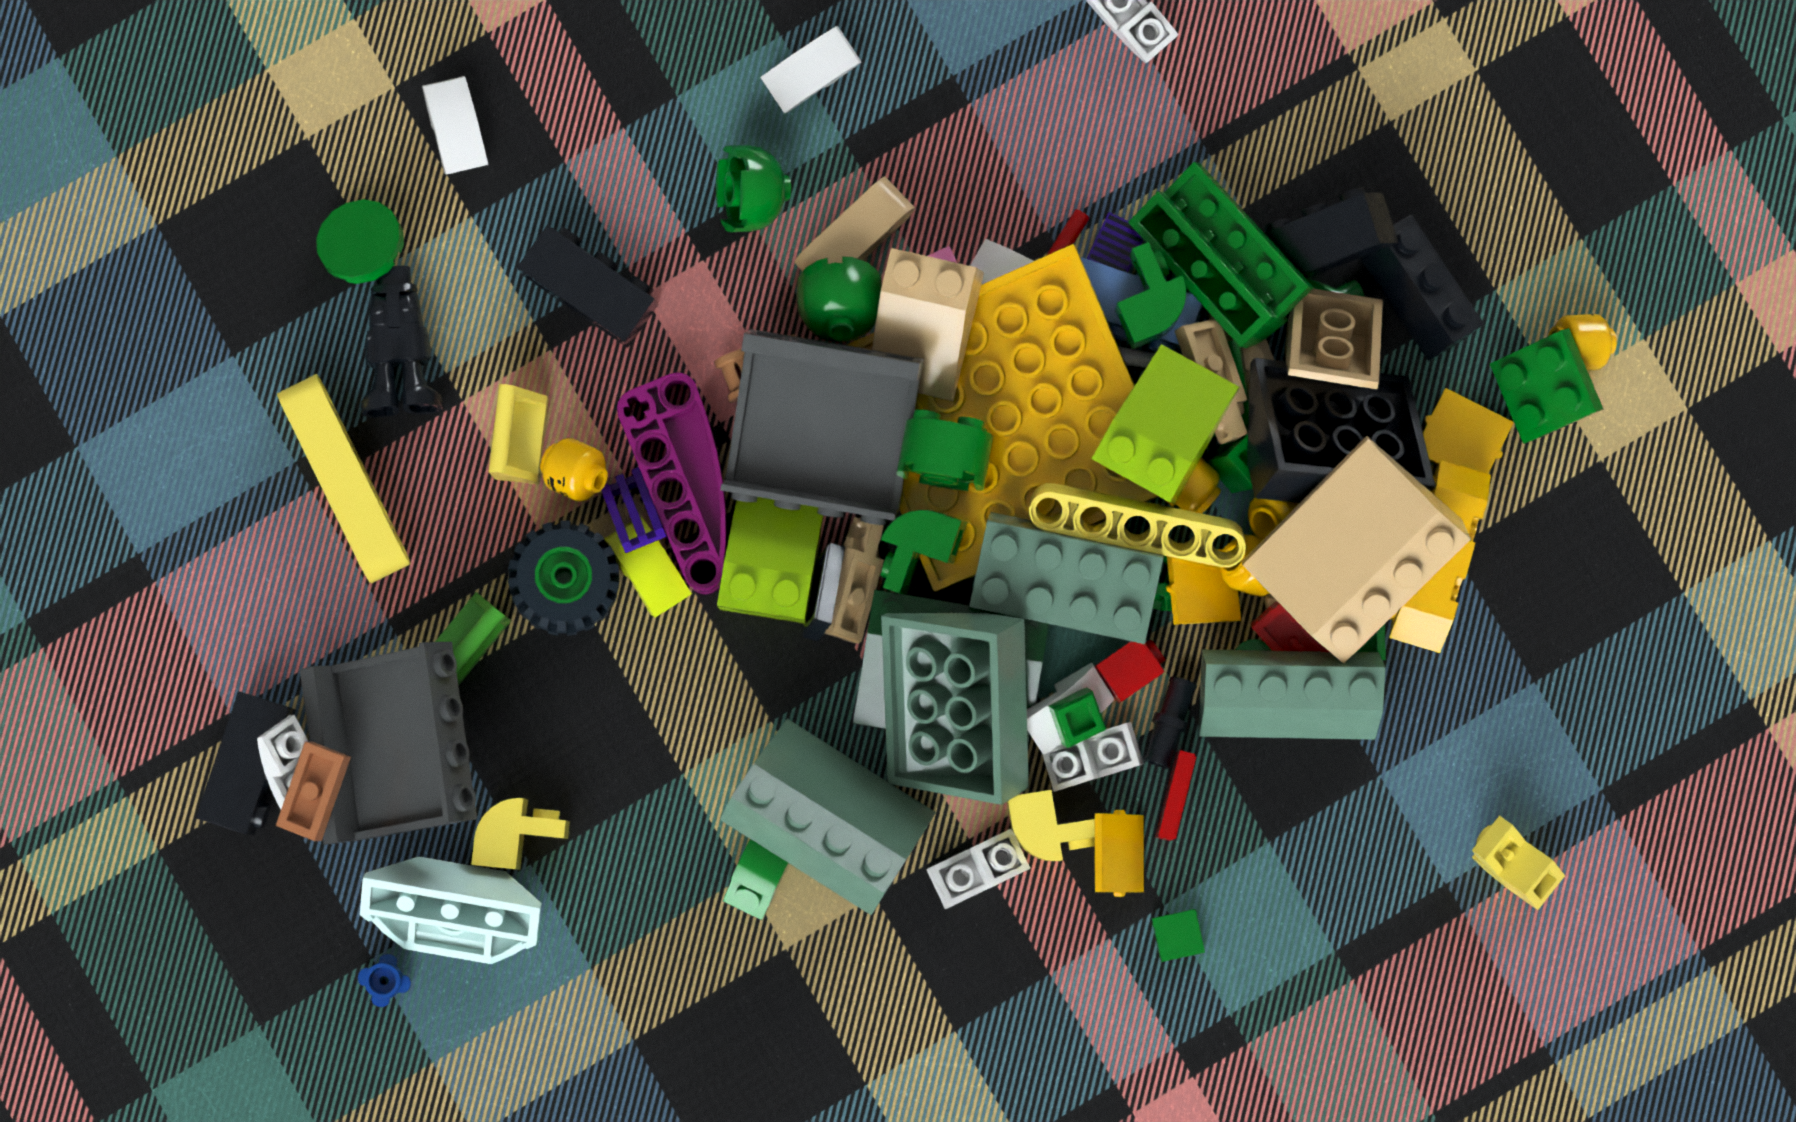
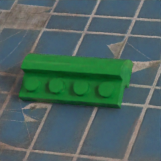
M1193 162L1164 193L1157 191L1128 221L1145 242H1149L1154 252L1161 251L1168 268L1177 277L1183 275L1187 289L1241 348L1252 347L1277 331L1288 321L1286 315L1314 288L1198 162Z

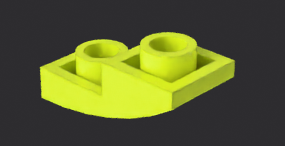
M640 516L645 532L652 531L643 517ZM631 521L625 525L630 540L637 537ZM617 531L604 538L608 547L611 546L614 551L616 562L623 574L630 579L650 615L656 618L692 595L659 540L625 553Z

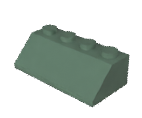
M1202 649L1199 737L1375 740L1383 713L1386 667L1379 652H1355L1343 664L1330 652Z

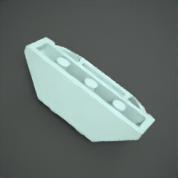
M415 857L364 874L360 915L368 922L372 921L385 935L403 949L493 964L516 954L524 948L528 949L536 945L542 903L506 871Z

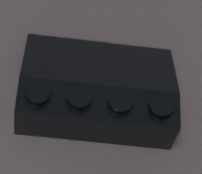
M1254 358L1251 361L1247 464L1255 498L1300 503L1366 436L1430 492L1434 489V477L1409 376L1379 373L1378 388L1371 389L1288 375L1286 361Z

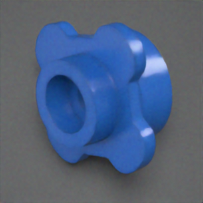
M391 954L382 955L379 963L370 968H363L358 974V982L366 987V990L372 995V1003L377 1007L387 1006L390 998L398 993H406L411 987L410 978L401 973L397 967V958ZM383 976H386L389 980L386 985L380 982Z

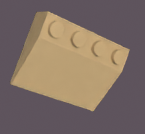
M1366 436L1241 562L1316 641L1344 664L1456 555L1471 538L1463 520Z

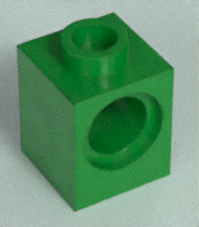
M1246 428V435L1236 441L1220 444L1205 460L1219 473L1220 480L1231 493L1253 489L1247 464L1248 428Z

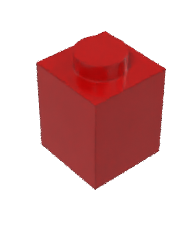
M1151 639L1145 642V644L1131 641L1097 664L1095 668L1116 702L1120 704L1165 672L1160 665L1165 662V658Z

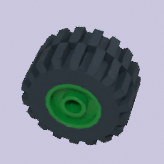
M561 521V524L552 525L549 522L543 524L542 529L536 532L532 530L526 534L524 542L522 544L518 543L514 549L515 554L513 559H510L508 567L510 593L518 612L538 630L541 628L548 631V634L557 636L558 633H567V636L577 635L576 632L584 629L588 631L594 628V624L599 620L603 621L608 615L611 606H614L619 588V568L615 559V553L611 546L608 547L604 537L598 532L595 534L590 531L589 526L582 523L579 526L572 525L571 521Z

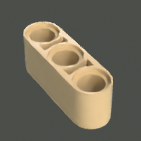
M883 177L819 234L797 256L794 263L803 271L817 260L828 258V264L842 263V256L854 257L864 261L913 214L916 208L886 177Z

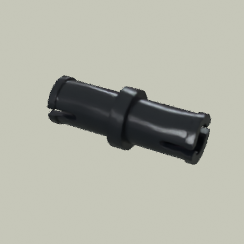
M1174 676L1169 679L1170 683L1160 712L1154 713L1152 722L1155 723V727L1146 753L1142 758L1143 761L1165 769L1170 768V761L1180 732L1185 733L1188 723L1184 720L1194 691L1197 688L1195 683Z

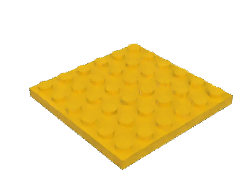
M1074 244L982 284L954 401L918 393L916 410L933 411L941 415L940 420L957 423L958 417L976 418L984 421V428L993 435L986 481L982 491H977L974 483H969L968 491L951 490L919 483L920 474L910 471L908 479H904L900 504L902 515L915 510H929L968 522L954 564L945 563L920 554V560L934 592H939L976 576L986 523L990 512L1031 520L1029 516L1030 499L1033 492L1040 485L1056 483L1143 502L1159 497L1091 459L1135 384ZM874 333L847 345L872 350ZM1044 498L1037 504L1039 511L1046 516L1057 515L1062 510L1061 504L1054 498ZM1098 507L1086 508L1081 513L1082 519L1090 525L1104 521L1106 518L1105 513Z

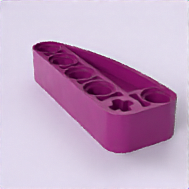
M676 372L624 393L618 401L617 413L682 574L692 590L706 595L714 593L720 588L728 545L725 491L720 490L724 480L711 425L697 386L691 377L684 373ZM676 385H684L691 391L690 398L683 405H672L667 401L669 390ZM636 402H639L643 408H650V410L644 411L646 418L642 421H637L634 416L627 417V413L632 412L630 406ZM654 441L661 442L666 445L667 449L664 458L654 463L646 461L643 458V450L646 445ZM674 481L681 484L683 493L679 500L673 503H666L660 499L659 492L665 483ZM683 522H694L700 529L697 539L688 544L678 541L676 539L678 526ZM700 562H710L716 567V576L708 584H698L693 580V569Z

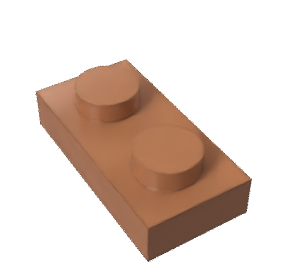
M305 741L276 826L313 841H322L351 756L312 741Z

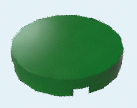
M365 199L347 202L333 210L321 224L316 238L317 254L327 271L334 277L337 276L340 279H345L348 283L354 284L374 281L388 273L395 265L393 260L397 257L398 252L401 254L404 246L403 229L392 210L380 202Z

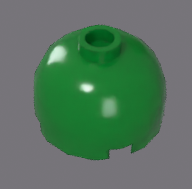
M749 145L725 146L723 151L729 153L728 158L719 159L716 172L717 207H724L726 205L728 219H720L722 226L727 232H750L764 229L771 225L781 213L784 201L790 199V178L788 175L783 174L782 167L775 157L761 147Z
M842 256V263L835 262L828 264V258L817 260L806 267L797 279L796 303L803 323L817 337L828 341L846 342L859 339L869 333L876 324L882 287L881 276L878 270L868 262L854 257Z

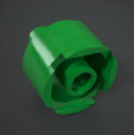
M914 410L913 418L907 419L905 423L896 474L908 479L909 471L920 474L919 483L939 488L968 491L969 483H974L977 491L984 490L993 442V435L984 428L985 422L971 417H958V421L955 423L940 420L941 415L933 411Z

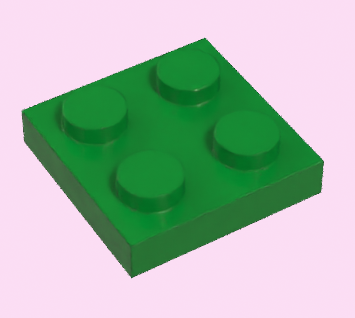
M1569 328L1560 330L1490 363V367L1523 444L1539 439L1604 409Z

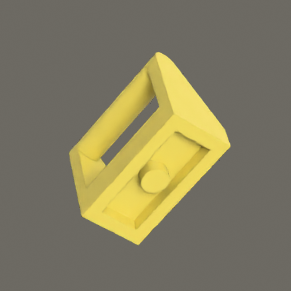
M499 384L488 471L495 480L539 484L549 403L548 396L513 385Z

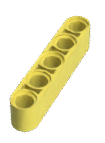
M315 374L277 393L280 404L368 581L372 584L410 565L411 562L319 376Z
M1056 483L1040 485L1033 492L1030 499L1029 516L1031 521L1037 528L1044 531L1218 567L1234 566L1242 560L1245 554L1246 544L1243 530L1236 522L1230 519ZM1044 498H1054L1061 504L1062 510L1057 515L1046 516L1039 511L1037 504ZM1098 507L1105 513L1106 518L1098 525H1090L1082 519L1081 513L1086 508ZM1133 516H1142L1149 522L1150 526L1144 533L1133 534L1126 529V521ZM1177 525L1188 526L1194 533L1192 538L1185 543L1174 542L1168 534ZM1222 534H1229L1237 539L1236 547L1228 552L1216 550L1212 543L1217 536Z

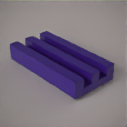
M639 467L632 469L633 476L626 479L623 473L615 476L617 482L611 485L606 482L601 490L625 553L667 537ZM637 487L654 529L648 533L645 532L630 490ZM622 494L637 537L631 540L614 499V496Z

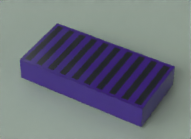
M1108 212L1086 259L1128 273L1132 266L1130 259L1132 248L1141 245L1143 239L1127 220Z

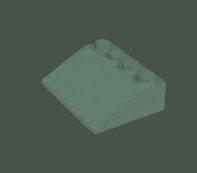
M886 613L882 615L888 782L892 785L999 805L1006 803L1028 789L1024 619L989 613Z
M786 719L732 794L720 820L872 915L936 812L789 719Z

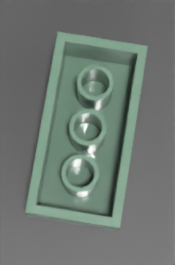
M990 512L986 523L969 607L1145 644L1164 555L1048 532L1037 528L1031 520Z

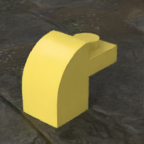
M1052 790L1021 794L1007 801L1011 829L1019 845L1030 855L1045 861H1062L1060 843L1068 842L1069 850L1095 846V819L1057 825Z
M513 798L504 800L490 808L481 818L475 832L471 865L520 870L524 835L568 839L570 821L559 820L560 811L533 809V817H527L528 799Z
M1498 816L1492 825L1487 826L1481 831L1476 845L1472 849L1474 853L1472 858L1487 873L1537 910H1539L1565 877L1553 859L1526 842L1513 824L1501 816Z

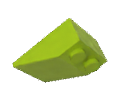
M1161 344L1114 417L1091 459L1166 501L1175 504L1240 387Z
M758 497L757 502L736 500L717 602L719 610L804 623L824 515L817 513L818 507L801 504L799 510L783 509L774 506L775 500Z

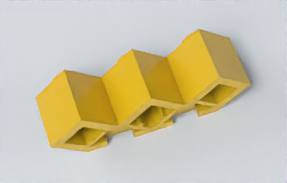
M1440 460L1433 476L1435 487L1431 492L1463 520L1471 540L1390 618L1392 621L1389 634L1391 639L1438 653L1441 652L1458 606V602L1455 601L1462 580L1466 578L1476 544L1473 542L1478 521L1483 519L1491 479L1490 474Z

